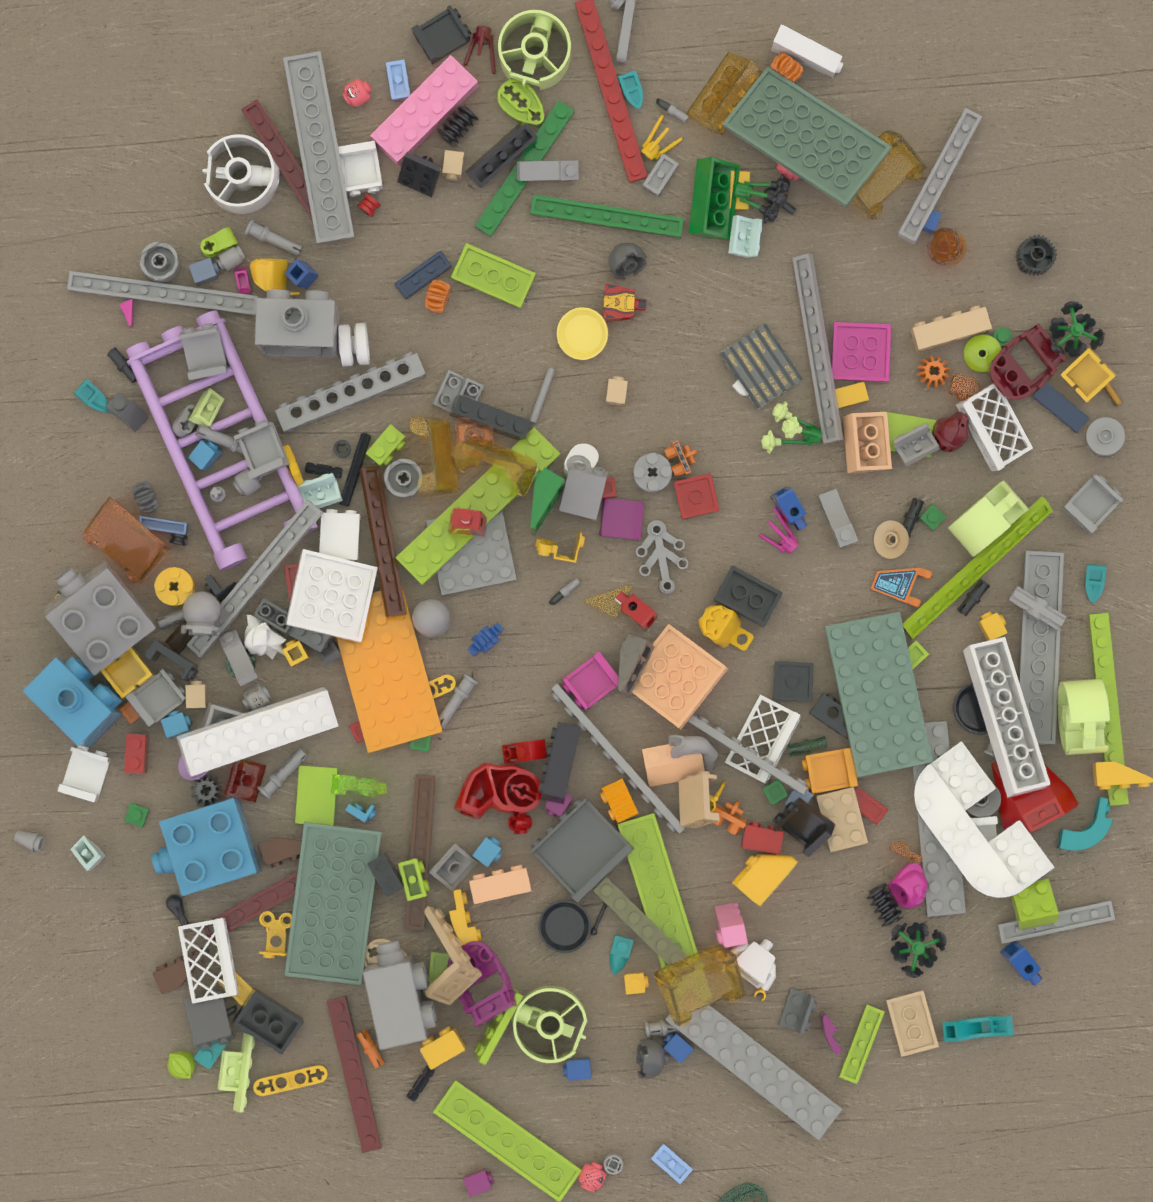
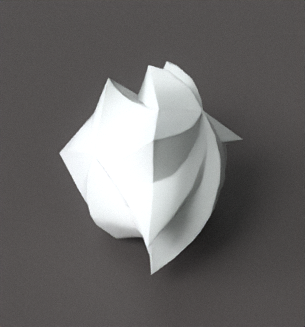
M247 615L248 626L245 630L244 646L250 654H257L258 656L267 654L272 660L277 652L285 655L282 651L284 649L282 644L286 639L270 628L267 622Z

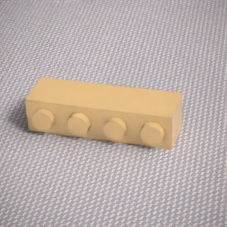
M980 305L969 308V312L962 313V311L951 313V317L945 319L943 316L932 319L933 322L925 324V321L914 324V328L910 332L916 352L989 332L992 326L986 307L980 308Z

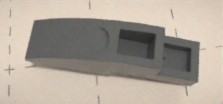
M264 598L254 614L256 617L323 653L332 637L285 625L288 611Z

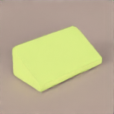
M211 388L207 389L198 400L189 421L210 428L224 398Z

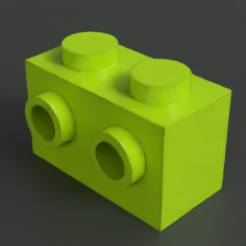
M390 424L369 448L366 455L381 468L384 465L387 466L394 458L392 455L405 446L406 442L404 441L406 437Z
M415 858L398 863L407 901L427 896L430 888L428 880L423 879L422 873L425 872L423 861Z

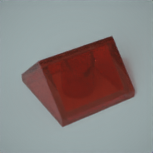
M245 759L233 762L224 795L256 802L259 793L257 787L261 786L266 765Z

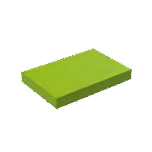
M887 412L890 452L897 453L893 441L898 436L907 434L919 425L927 423L932 434L933 426L937 420Z
M299 766L296 824L312 822L334 825L338 768Z

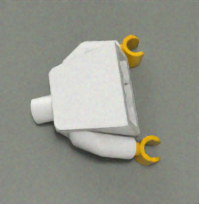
M763 939L760 945L752 942L750 945L742 944L733 947L724 956V960H719L715 967L719 963H723L725 968L721 972H724L729 963V968L757 988L754 991V997L759 992L763 993L761 1001L766 998L765 991L769 990L776 978L775 956L769 953L773 944L769 940Z

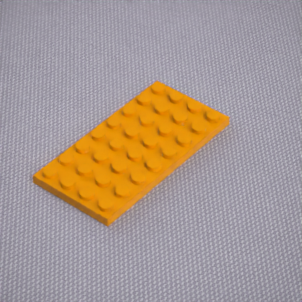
M403 588L406 615L386 618L382 593L377 591L372 593L362 642L359 643L336 637L368 753L443 732Z

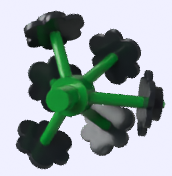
M1070 301L1061 308L1063 314L1071 313L1073 321L1071 327L1064 322L1063 317L1059 319L1053 318L1051 321L1052 325L1049 330L1052 332L1053 338L1064 337L1059 342L1051 336L1049 337L1052 342L1050 346L1056 353L1060 352L1064 355L1065 350V352L1069 353L1070 357L1081 356L1087 348L1086 344L1081 343L1079 340L1081 335L1092 339L1090 342L1092 350H1096L1104 342L1105 333L1102 329H1099L1093 335L1089 334L1093 331L1092 327L1096 325L1095 319L1091 318L1089 313L1075 316V313L1083 308V305L1079 304V302ZM1068 330L1069 334L1065 336V331ZM1066 342V347L1063 350L1061 345Z
M914 922L912 926L907 927L909 937L903 933L907 923L903 925L898 924L891 932V940H897L901 936L911 944V947L908 948L906 942L901 943L897 941L895 946L891 947V953L894 955V960L901 963L907 962L910 952L914 953L912 966L906 965L901 968V971L906 972V975L911 978L920 977L924 972L916 967L917 960L920 966L923 967L925 965V967L931 968L938 957L935 955L936 950L933 947H926L935 944L941 951H944L946 937L941 931L935 929L934 933H932L933 940L923 944L922 941L929 935L925 923L919 924Z

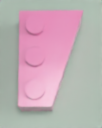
M737 902L714 906L719 930H715L717 942L722 944L724 948L747 944L745 926Z

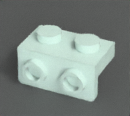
M739 215L733 216L729 254L745 258L758 256L762 219H750Z
M333 473L323 474L313 480H305L304 484L297 486L304 503L310 500L318 508L343 501L338 481Z

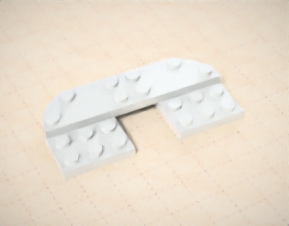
M961 741L921 772L914 791L917 811L961 873L976 890L992 897L1013 896L1052 870L1054 866L1020 820L987 842L965 811L995 790L996 787Z

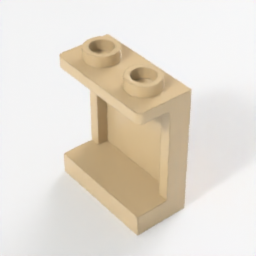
M708 771L698 772V775L686 776V779L679 781L681 827L698 828L719 821V813L710 812L709 782L717 780V775H711Z

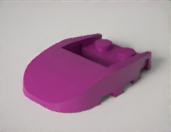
M471 941L461 947L469 955V961L472 966L479 969L482 976L469 988L497 972L501 976L504 987L477 1004L474 1003L469 988L458 997L463 1004L466 1014H471L475 1020L473 1025L479 1027L511 1007L517 1006L510 976L494 950L480 941ZM451 957L448 960V968L453 964Z

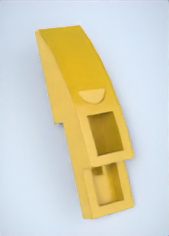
M462 889L453 890L456 909L450 910L449 914L457 938L461 941L462 946L471 941H482L480 929H476V925L468 927V923H471L469 911H465L464 904H468L466 892L462 893Z

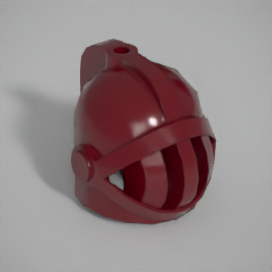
M956 412L950 417H942L935 422L932 434L942 451H955L961 448L969 437L967 414Z

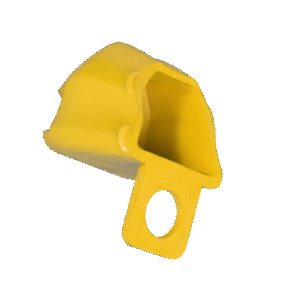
M261 258L255 259L250 263L252 278L258 287L266 292L271 289L286 290L287 275L285 272L288 270V261L286 259ZM290 291V295L300 294V292Z
M723 605L707 607L703 616L699 619V626L703 635L722 648L732 644L740 650L746 651L754 639L753 634L740 627L742 620L737 613ZM741 634H745L748 638L747 642L743 645L737 642V638Z

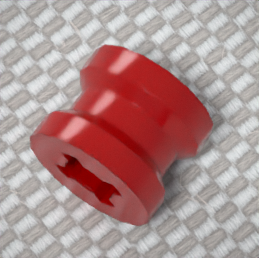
M368 194L364 196L363 202L357 205L360 210L370 217H373L374 211L381 206L377 200Z

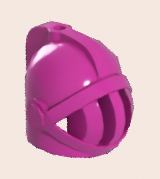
M909 863L899 870L888 886L895 901L901 907L910 909L922 904L926 897L928 882L922 867L917 863Z

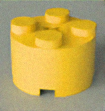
M171 567L163 570L158 575L154 588L157 597L163 603L173 607L183 606L187 597L195 592L196 585L194 578L187 571ZM174 583H175V584H178V583H179V585L177 586L179 590H178V591L172 590V589H173L172 584H174Z

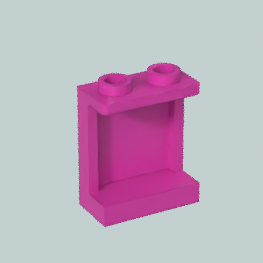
M600 652L596 653L592 658L562 679L564 681V684H562L563 688L568 694L572 692L576 697L573 701L580 709L584 708L585 710L619 684L618 675Z

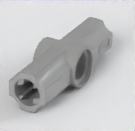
M1016 586L1009 596L1008 600L1023 609L1027 615L1037 621L1044 622L1056 631L1059 630L1065 621L1066 616L1050 607L1048 602L1038 596L1031 595L1019 586Z

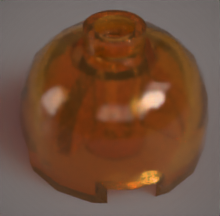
M947 227L939 228L933 232L934 236L927 245L930 259L941 266H952L959 263L967 250L964 236L959 231Z

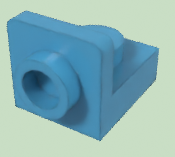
M354 803V805L348 804L345 811L365 823L367 820L371 821L377 812L374 810L376 806L371 804L366 813L363 812L365 808L357 803Z

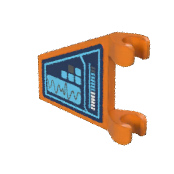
M923 568L877 571L870 589L919 608L921 600L909 596L917 575L930 580L932 572Z

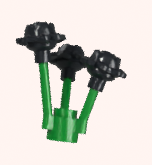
M781 173L780 178L777 181H771V183L738 182L735 197L740 198V202L759 209V212L763 213L765 224L767 221L773 222L777 218L780 206L787 203L788 195L785 192L789 191L790 181ZM753 187H771V189L777 190L774 193L769 192L767 194L753 191ZM752 195L761 196L771 200L773 204L768 207L760 206L747 198L751 199Z

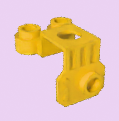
M578 529L573 557L556 554L558 549L557 543L547 539L537 538L535 546L539 555L549 556L552 553L553 559L576 563L580 547L583 548L585 536H582L581 530Z
M265 911L260 915L259 921L261 925L266 927L267 932L266 951H259V954H263V958L287 955L285 953L286 928L291 927V921L289 924L284 923V918L287 916L292 921L291 913H283L279 920L275 918L274 913L271 911ZM266 915L271 916L270 922L264 920ZM273 936L281 938L282 943L279 947L271 945L270 941Z

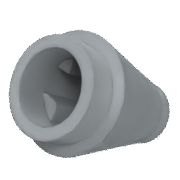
M18 830L14 841L33 852H40L44 846L45 838L39 833Z

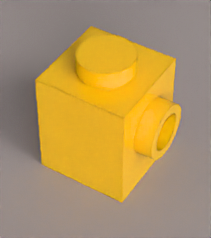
M990 611L980 616L982 620L978 621V624L987 641L997 639L1008 633L1005 628L1006 622L1002 615H998L997 612L992 614Z
M296 639L286 643V648L282 649L291 667L310 658L303 642L296 641Z
M643 972L624 974L626 995L645 993V988H649L648 976H644Z

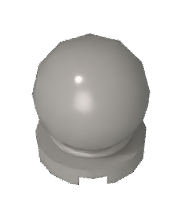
M204 591L194 592L189 595L184 601L182 608L183 618L187 623L181 626V634L189 631L188 635L208 636V634L214 632V636H219L220 628L214 625L219 620L221 613L220 604L216 597Z
M430 598L422 600L416 605L412 613V622L420 634L425 637L434 638L441 636L450 627L451 615L443 602Z

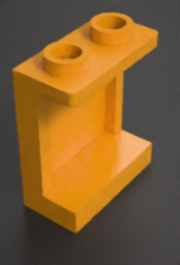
M850 748L804 756L805 760H802L803 771H807L808 779H805L806 787L812 794L858 786Z

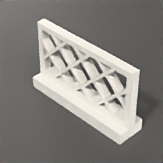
M994 384L989 385L965 401L956 404L959 412L967 414L969 431L991 471L1001 470L1008 463L1033 449L1008 400ZM995 388L998 394L996 401L988 399L989 391ZM975 399L983 400L981 411L974 408L972 401ZM987 402L995 404L993 414L984 412ZM999 405L1004 406L1007 411L1005 418L997 416ZM983 415L992 417L990 427L983 425ZM996 418L1004 420L1002 431L993 429ZM1008 422L1013 423L1016 427L1014 434L1006 432ZM992 432L1001 434L998 444L993 443L991 440ZM1005 435L1013 437L1011 448L1002 445ZM1017 439L1024 442L1026 446L1024 449H1014ZM1001 448L1010 450L1008 458L1004 461L1000 456Z
M760 695L737 739L741 741L743 737L751 735L753 745L749 747L755 748L757 752L758 746L768 744L770 750L768 755L760 758L766 757L774 762L773 766L776 768L802 716ZM762 700L769 703L770 712L760 714L759 706ZM784 711L789 715L785 721L777 722L776 712ZM773 714L775 724L765 727L762 717ZM760 718L762 728L752 731L750 727L751 721ZM777 727L779 733L777 738L769 740L766 730ZM764 731L766 741L756 744L753 734ZM730 751L725 761L726 764L767 785L771 774L761 768L757 775L750 772L748 764L752 762L747 761L745 758V762L741 764L731 762L736 752Z
M226 918L179 926L178 930L192 1003L238 995L239 989ZM213 924L214 933L211 938L201 932L205 925ZM202 926V927L200 928V930H197L196 928H194V927ZM191 928L197 932L191 942L185 938L184 929ZM199 934L209 940L203 950L193 944ZM210 942L218 948V952L214 957L205 952ZM191 946L201 952L195 961L188 957L187 952ZM202 954L212 959L206 969L197 963ZM214 961L221 965V972L218 976L208 971ZM195 965L204 971L199 980L191 975V970ZM206 973L215 978L210 988L201 983ZM217 981L224 984L226 993L217 994L212 990ZM199 984L208 991L204 997L196 999L194 990Z

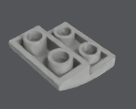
M446 370L432 405L450 413L455 397L462 395L478 401L484 385L451 370Z

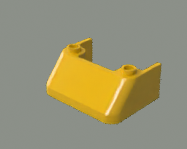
M757 854L755 857L751 855L745 862L747 866L735 878L732 884L754 903L761 906L798 861L790 855Z

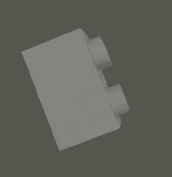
M267 290V298H257L255 345L263 356L339 358L338 327L341 321V312L335 300L329 298V293L325 291H306L304 300L290 297V291Z
M106 560L84 577L80 572L76 573L72 567L63 571L55 579L58 586H60L58 590L62 594L44 607L45 617L94 676L156 628L151 615Z
M398 941L377 945L378 952L380 953L376 955L378 962L368 964L363 971L380 1050L426 1040L429 1028L436 1027L438 1019L433 999L423 1001L421 990L427 989V984H429L425 962L415 963L413 954L405 956L403 949H399Z

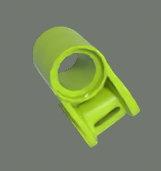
M226 227L202 240L200 247L205 257L213 258L233 246L235 248L239 244L231 228ZM210 244L213 250L209 251L207 245Z

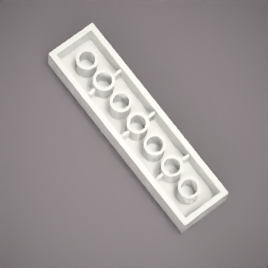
M1002 637L969 645L963 650L1007 797L1044 789L1051 784L1006 638Z
M321 687L176 737L187 772L190 776H194L338 727V723L328 691Z

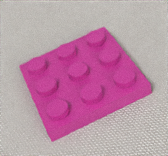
M834 322L832 344L833 379L889 382L891 325Z

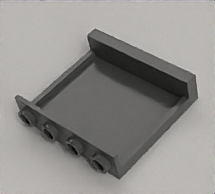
M580 798L572 806L574 810L570 813L565 812L558 819L560 823L556 827L552 825L545 831L546 836L542 840L538 838L531 845L533 849L530 851L573 896L572 898L577 903L635 849L588 798L584 800Z

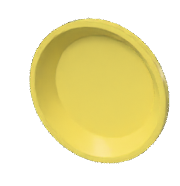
M584 307L575 308L561 318L557 327V340L561 349L568 356L578 360L591 359L597 356L606 346L608 327L604 318L595 310Z

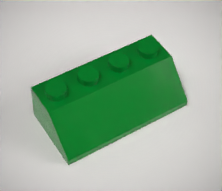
M714 157L697 159L688 234L702 238L730 240L733 216H735L737 199L735 197V190L739 182L740 165ZM731 171H735L731 208H729Z

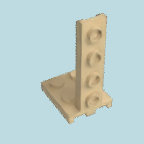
M428 906L424 913L451 957L453 964L445 969L435 981L431 982L429 987L424 990V993L428 998L451 1005L482 974L479 969L472 966L469 961V955L461 947V941L455 937L452 926L444 919L445 914L439 908L435 909Z

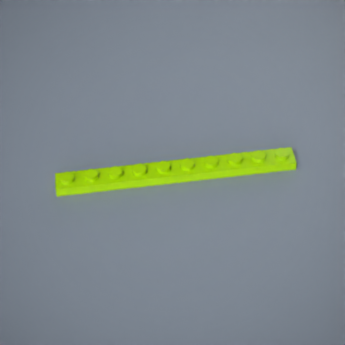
M1040 497L1027 512L1014 521L1005 532L982 550L903 623V628L908 636L914 639L1050 515L1053 510L1047 500Z
M1109 613L1090 614L1088 619L1095 679H1101L1104 683L1110 721H1105L1104 741L1105 745H1108V751L1103 753L1104 762H1117L1125 766ZM1111 785V789H1107V798L1110 806L1129 804L1127 788Z

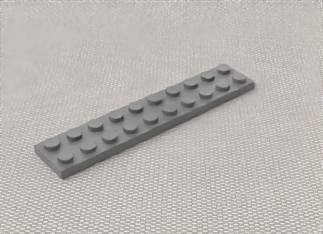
M321 51L284 57V66L317 245L355 238Z
M1025 551L1023 589L1033 596L1042 598L1050 604V607L1061 613L1064 553ZM1022 609L1019 684L1038 744H1055L1061 627L1056 631L1044 622L1033 619Z
M947 721L924 723L933 761L950 750ZM931 763L912 767L914 791L921 772ZM916 808L921 864L928 882L925 897L927 917L966 913L962 873L923 821Z
M690 989L686 991L665 1020L816 1139L820 1140L842 1111L838 1105Z

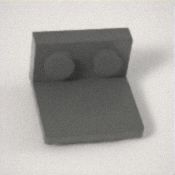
M790 988L778 1025L798 1031L802 1035H804L805 1031L808 1032L811 1025L810 1013H814L817 1006L815 997Z

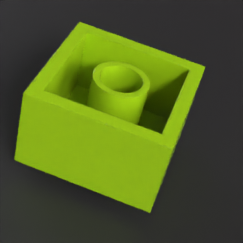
M1049 878L1035 881L1020 893L1010 896L1019 930L1058 922L1059 912Z

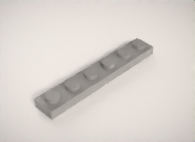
M1109 900L1058 911V922L1019 930L1017 920L997 924L1001 943L1004 944L1115 920L1112 902Z

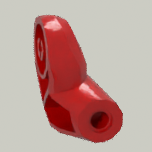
M482 763L470 771L466 777L454 805V810L473 819H480L490 808L500 813L527 812L534 809L541 800L542 793L538 792L540 780L533 773L519 766Z

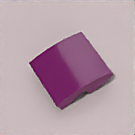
M603 498L600 536L641 540L644 502Z
M822 1011L820 1013V1022L823 1034L829 1047L837 1055L842 1052V1049L832 1036L837 1029L827 1014Z

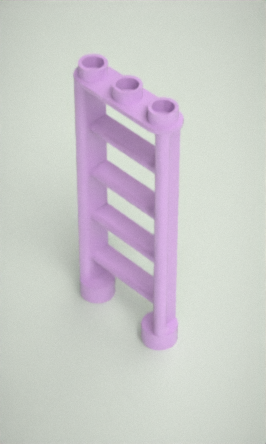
M217 310L199 316L196 319L199 327L195 329H199L201 325L212 323L213 326L218 325L224 353L230 365L227 373L204 377L159 398L145 364L183 348L182 340L178 336L180 332H183V327L177 326L162 333L161 337L164 343L151 349L147 342H141L128 348L126 352L129 357L127 364L133 370L214 552L213 557L219 570L223 571L246 561L248 557L241 543L226 548L219 531L288 500L291 501L297 513L303 506L304 501L289 467L286 466L277 470L286 490L285 492L216 523L212 517L201 489L248 469V463L246 459L196 481L182 448L203 438L197 437L195 431L178 439L163 406L234 375L249 408L211 424L210 429L219 432L252 416L255 423L262 420L268 422L225 327L226 320L220 318ZM290 520L286 521V522L283 524L284 527L288 524V522H289ZM316 522L307 533L318 528Z

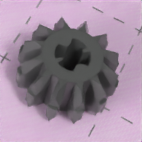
M139 482L132 487L131 491L142 514L152 513L158 509L159 504L149 482Z
M207 774L206 780L203 776L200 778L201 782L198 780L193 781L197 787H190L191 790H196V793H193L191 797L198 796L197 804L203 799L202 805L206 807L208 801L210 805L214 804L213 798L216 801L221 800L217 794H223L222 790H218L223 784H215L218 781V777L213 778L211 781V774ZM205 785H207V787H211V791H209L208 796L207 793L203 794L202 791L205 789Z

